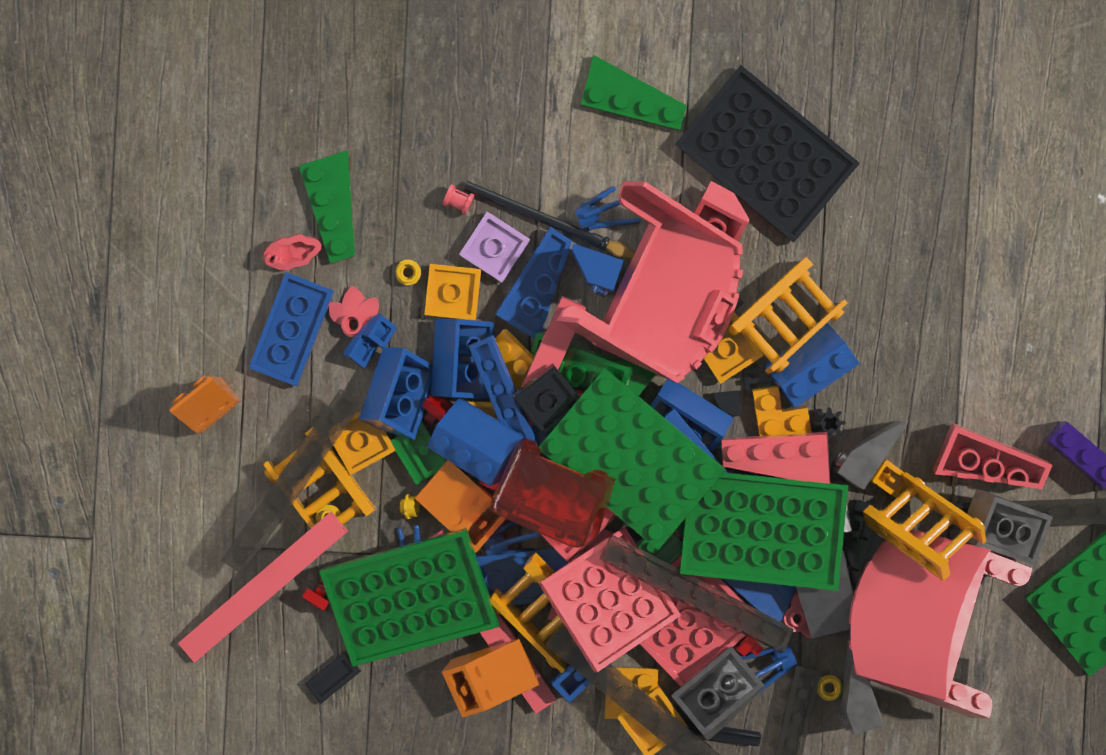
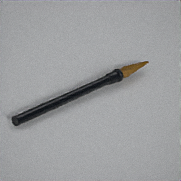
M467 181L464 191L586 241L596 248L600 247L601 251L606 250L616 257L632 260L635 251L622 243L610 241L609 237L603 238L602 235L588 232L470 181Z

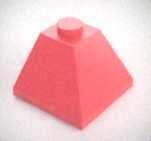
M712 181L694 212L736 241L739 240L750 220L735 194Z

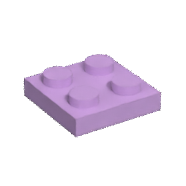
M486 212L459 255L503 283L530 242V239L494 215Z

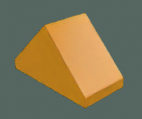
M884 459L870 482L894 498H897L905 490L904 472L887 459Z

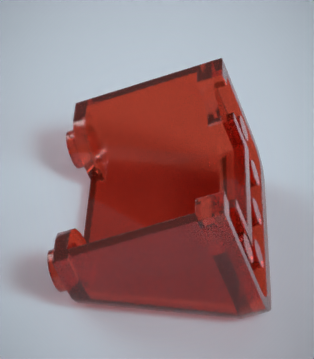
M529 439L520 440L515 445L494 492L489 507L490 510L499 516L565 545L576 548L584 547L599 535L616 479L608 476L607 472L600 469H594L586 474L579 473L540 456L541 449L535 441Z

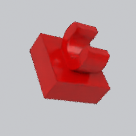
M442 396L427 398L422 405L428 411L424 420L431 426L436 421L439 423L453 406V403Z
M323 582L319 584L315 592L307 588L302 596V599L325 612L330 604L329 601L324 599L327 593Z
M753 629L733 646L743 656H746L749 651L758 656L764 649L757 643L761 636Z

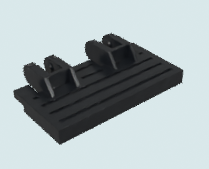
M858 499L854 510L863 512L869 505H872L877 510L885 509L884 507ZM848 512L849 519L861 522L858 532L852 530V532L844 533L858 538L857 541L845 538L842 548L846 561L850 562V565L847 567L852 587L855 591L865 565L872 559L879 545L886 540L866 526L863 516ZM896 512L890 519L897 524H902L907 520L908 515Z

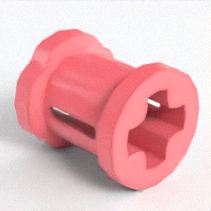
M451 184L442 205L454 207L466 215L475 195L472 193L466 194L455 189V185Z

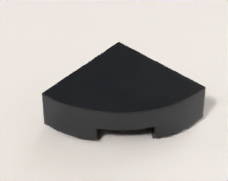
M739 390L713 393L715 402L724 412L734 416H742Z

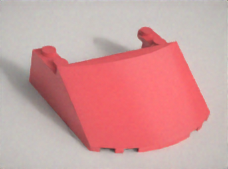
M623 181L618 193L620 205L647 221L649 225L603 321L580 307L573 305L563 308L557 321L592 341L593 345L672 382L678 383L691 370L697 369L709 352L712 353L730 324L739 298V294L736 293L738 281L743 275V270L740 269V254H743L742 244L647 182Z
M914 529L909 531L916 538L926 534ZM938 536L928 546L936 552H941L953 540ZM888 541L882 542L872 559L865 565L851 603L849 615L851 640H849V649L852 650L854 661L852 666L855 675L970 718H990L993 705L988 694L952 681L983 574L1013 586H1021L1029 581L1033 568L991 553L990 549L965 543L948 559L950 576L946 580L941 581Z

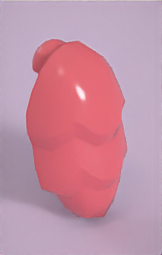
M301 233L289 237H280L266 248L264 262L267 266L279 270H291L295 267H301L309 264L311 258L318 254L321 250V243L316 238L305 236Z

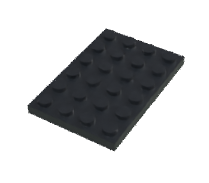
M742 65L738 67L675 143L677 148L729 191L733 192L792 243L799 238L860 164Z

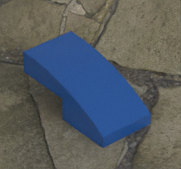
M378 313L357 333L343 355L359 367L366 368L377 348L386 347L397 327Z

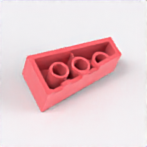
M951 423L932 471L937 475H949L1043 489L1052 464L1047 460Z
M827 432L723 438L721 441L723 467L791 480L830 483Z

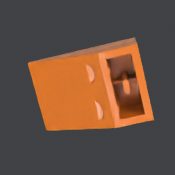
M203 376L192 385L195 388L192 392L182 393L172 401L174 406L169 411L194 432L200 434L239 404L241 400L222 377Z
M449 460L444 463L415 497L449 531L453 532L467 528L475 553L510 515L503 504Z
M519 638L453 658L442 671L462 718L486 711L539 685Z

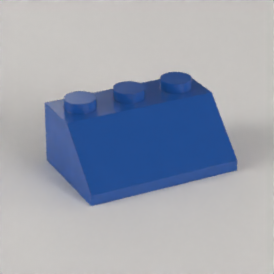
M573 243L571 254L586 285L592 288L591 292L603 297L607 293L612 294L623 260Z
M435 318L431 396L490 399L468 346L493 336L494 322Z
M826 323L787 359L789 362L788 366L780 373L774 371L769 375L773 378L792 408H796L860 363L844 340ZM769 361L763 366L767 369L772 363Z
M383 347L359 419L377 429L415 440L425 411L422 405L431 393L433 365L405 348Z
M668 379L650 404L662 416L674 408L711 453L723 439L734 419L679 382L675 383Z
M459 398L436 425L427 448L487 485L492 486L504 481L524 436L462 398Z

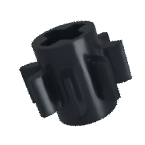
M827 407L826 414L816 413L820 419L818 422H814L813 425L819 426L821 429L819 432H827L828 439L831 440L833 437L832 433L843 434L839 428L841 425L846 424V422L839 419L841 411L832 414L831 408ZM825 418L835 419L833 421L835 426L833 429L824 428L826 426Z

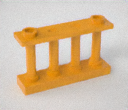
M807 257L800 260L727 328L733 336L739 332L743 335L746 334L770 360L772 364L764 370L767 374L774 371L780 373L788 366L789 362L787 359L829 320L834 322L844 313L842 308L847 304L846 300L844 299L834 305L808 276L810 273L807 270L813 264ZM795 281L798 284L802 283L827 311L817 322L790 293L792 290L789 286ZM776 298L780 301L783 300L808 327L809 330L799 339L773 312L771 303ZM758 315L761 318L765 317L790 345L781 356L776 353L753 327L755 324L752 320Z
M312 427L305 433L308 437L305 440L306 443L279 464L274 466L271 461L263 464L266 468L264 471L266 477L272 484L277 482L310 528L317 524L312 515L342 493L346 494L349 492L354 499L351 502L352 506L337 516V519L342 524H345L358 513L360 515L364 513L367 517L377 510L353 476H350L347 468L316 427ZM312 451L314 453L318 451L323 457V460L320 461L321 464L290 487L281 474ZM327 472L329 474L334 472L339 479L336 481L337 485L305 508L296 495Z
M906 472L903 474L905 491L884 510H877L872 505H869L863 511L866 526L941 581H944L950 576L948 559L969 539L973 537L981 544L986 542L985 526L978 518L970 517L931 490L920 478H914ZM913 496L924 503L902 524H897L890 519ZM932 510L943 516L924 536L916 538L909 533ZM952 523L963 530L941 552H936L928 546Z
M534 553L523 568L526 571V575L505 594L498 588L494 590L490 601L496 613L502 614L546 658V661L552 668L558 669L563 673L570 662L567 655L578 645L571 638L561 648H558L548 639L564 624L559 615L541 631L530 621L533 616L550 602L545 593L523 612L512 603L533 581L539 583L555 572L537 553Z

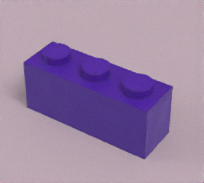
M1060 421L1044 439V442L1101 490L1106 491V454L1067 421Z

